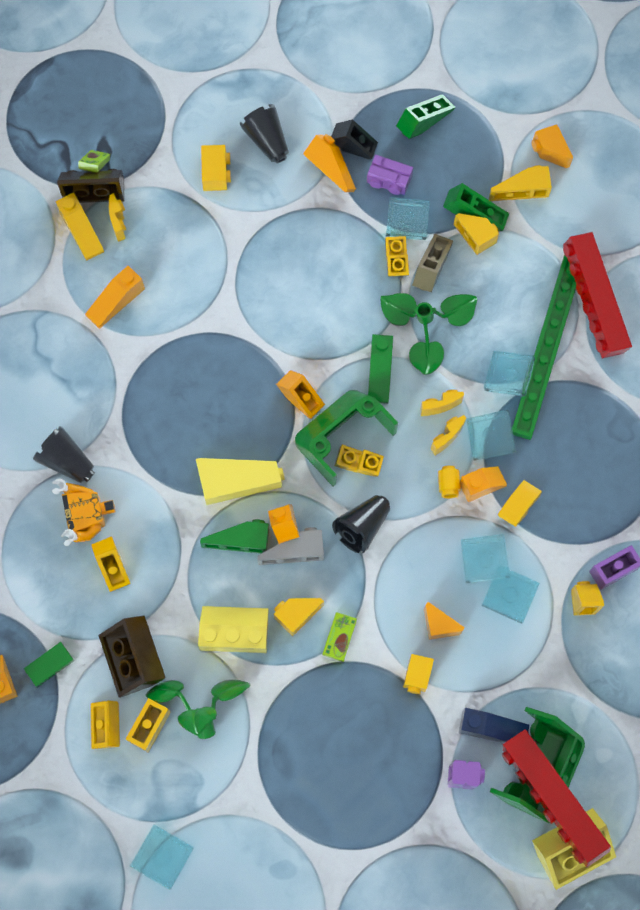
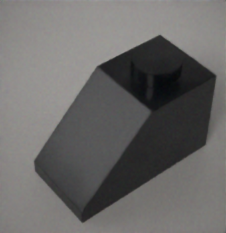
M353 119L336 123L331 135L335 140L334 143L342 151L366 159L373 158L378 142Z

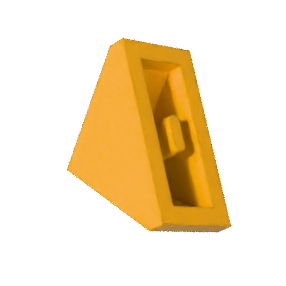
M430 602L426 603L424 614L429 640L457 636L463 632L465 627Z

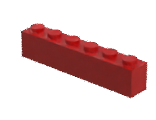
M593 232L571 236L563 244V252L568 258L570 273L574 276L577 293L581 296L583 311L587 314L590 331L594 334L596 349L602 359L624 354L632 348V344Z
M526 729L505 742L502 753L504 760L508 765L513 764L517 770L515 774L522 784L526 783L530 788L529 794L536 804L540 802L545 809L543 814L551 824L554 822L558 827L557 833L565 844L569 843L573 848L572 854L579 864L583 863L587 868L609 853L611 845Z

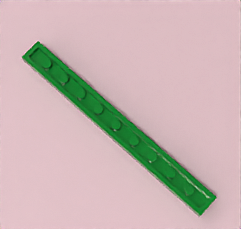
M565 255L510 433L531 440L576 290V282L574 276L570 273V264Z

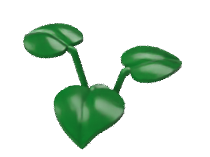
M406 293L381 296L380 301L383 314L391 324L404 326L409 322L410 317L414 318L416 315L418 321L423 324L425 343L418 342L414 344L409 351V359L417 370L424 375H428L436 371L444 359V349L441 343L437 341L429 343L428 324L433 321L434 314L441 318H448V322L451 325H466L474 316L477 297L459 294L446 298L440 306L444 314L437 311L436 308H432L427 302L417 305L415 299Z
M169 680L161 682L152 687L145 696L147 699L149 698L157 703L170 701L175 696L179 697L186 711L178 716V723L185 730L198 736V738L208 739L216 733L213 720L217 716V711L215 710L217 700H231L239 696L251 685L241 680L222 681L211 689V694L214 696L211 707L196 708L195 710L190 708L185 697L180 692L184 689V684L179 681Z

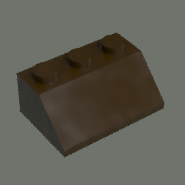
M109 169L98 171L97 173L70 170L68 172H61L57 180L62 198L74 193L79 203L109 202L110 195L114 193L117 200L121 199V201H124V176L122 170Z
M145 615L124 618L98 635L119 698L149 688L166 678Z

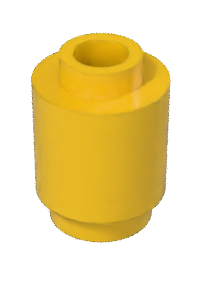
M443 466L438 471L439 492L442 498H456L461 491L459 470L455 469V466Z

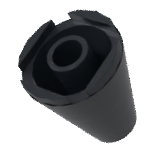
M269 104L270 108L264 109L262 106L245 116V123L240 122V126L271 162L276 161V163H280L287 158L286 155L289 151L277 110L273 104Z
M61 426L58 429L56 428L42 443L41 450L43 451L41 453L36 452L33 460L80 483L84 480L88 482L95 473L93 471L94 465Z
M375 495L333 521V531L335 535L339 532L342 537L340 539L342 544L355 553L360 551L365 553L390 512V503L387 498Z

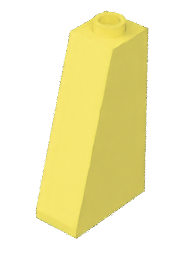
M196 459L206 505L282 488L281 481L285 480L282 467L278 468L276 461Z

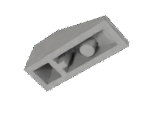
M315 527L305 528L304 531L299 532L300 537L277 544L258 555V565L323 561L322 530H317Z

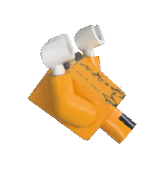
M56 479L52 482V484H57L60 489L54 488L52 490L54 494H59L62 491L65 493L62 494L68 529L61 535V537L66 536L69 538L63 543L65 546H69L73 541L77 543L92 540L101 531V528L105 526L104 515L116 512L113 500L101 502L98 493L92 489L66 483L63 479Z

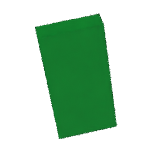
M59 642L26 666L24 670L38 688L75 660L62 642Z

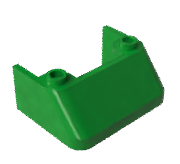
M357 390L346 392L300 430L295 437V445L332 487L336 485L337 474L323 459L330 453L331 444L327 437L359 412L360 415L366 418L375 416L392 436L397 432L398 422L374 397Z
M526 707L524 711L535 719L530 727L532 739L569 788L585 748L583 737L557 716ZM510 782L503 792L494 788L490 789V793L508 805L550 823L543 814L545 809L540 802L536 804L529 794L531 790L526 783Z

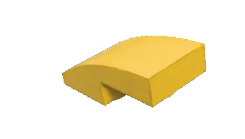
M113 193L109 197V215L115 236L119 242L125 239L124 231L126 227L122 221L124 220L123 211H125L121 199L117 200Z
M406 236L385 237L388 277L409 276Z
M447 390L442 393L441 401L435 398L422 401L420 408L421 416L435 415L451 410L462 403L464 392Z
M464 415L459 418L455 416L448 420L444 430L446 435L442 433L433 439L431 450L435 456L446 449L457 438L465 424L466 417Z
M342 444L334 466L378 477L384 456L365 449L360 451Z
M523 480L499 511L498 516L516 527L527 515L528 510L540 497L542 491Z

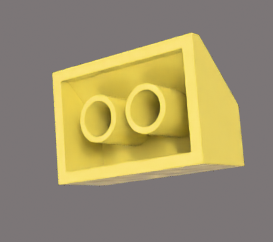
M202 606L198 638L200 651L267 653L269 609Z
M593 808L586 811V813L611 845V850L586 868L583 863L579 864L572 854L573 848L569 843L565 844L557 833L558 827L532 840L537 856L556 890L616 858L607 825Z

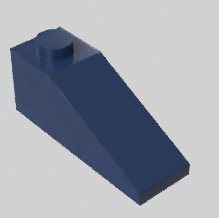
M464 708L459 734L505 743L525 729L528 732L529 724L484 711Z

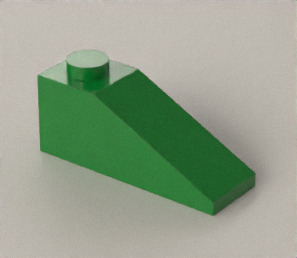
M443 94L407 107L396 126L403 135L411 139L421 135L451 113L455 106Z
M463 183L448 191L443 205L444 208L455 215L460 213L487 218L491 224L496 225L498 231L504 230L510 214Z
M372 334L368 395L374 397L379 403L389 404L393 336Z
M253 519L252 522L247 521L203 537L200 540L202 548L262 554L267 551L269 523H265L264 520Z

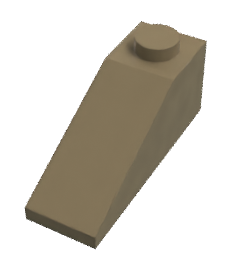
M434 234L418 265L412 286L432 293L453 240Z

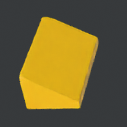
M110 700L91 703V749L119 747V703Z

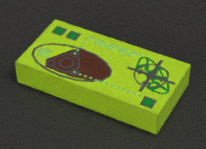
M90 150L78 161V168L97 173L110 161V154Z
M336 612L322 654L323 656L344 662L356 625V618Z

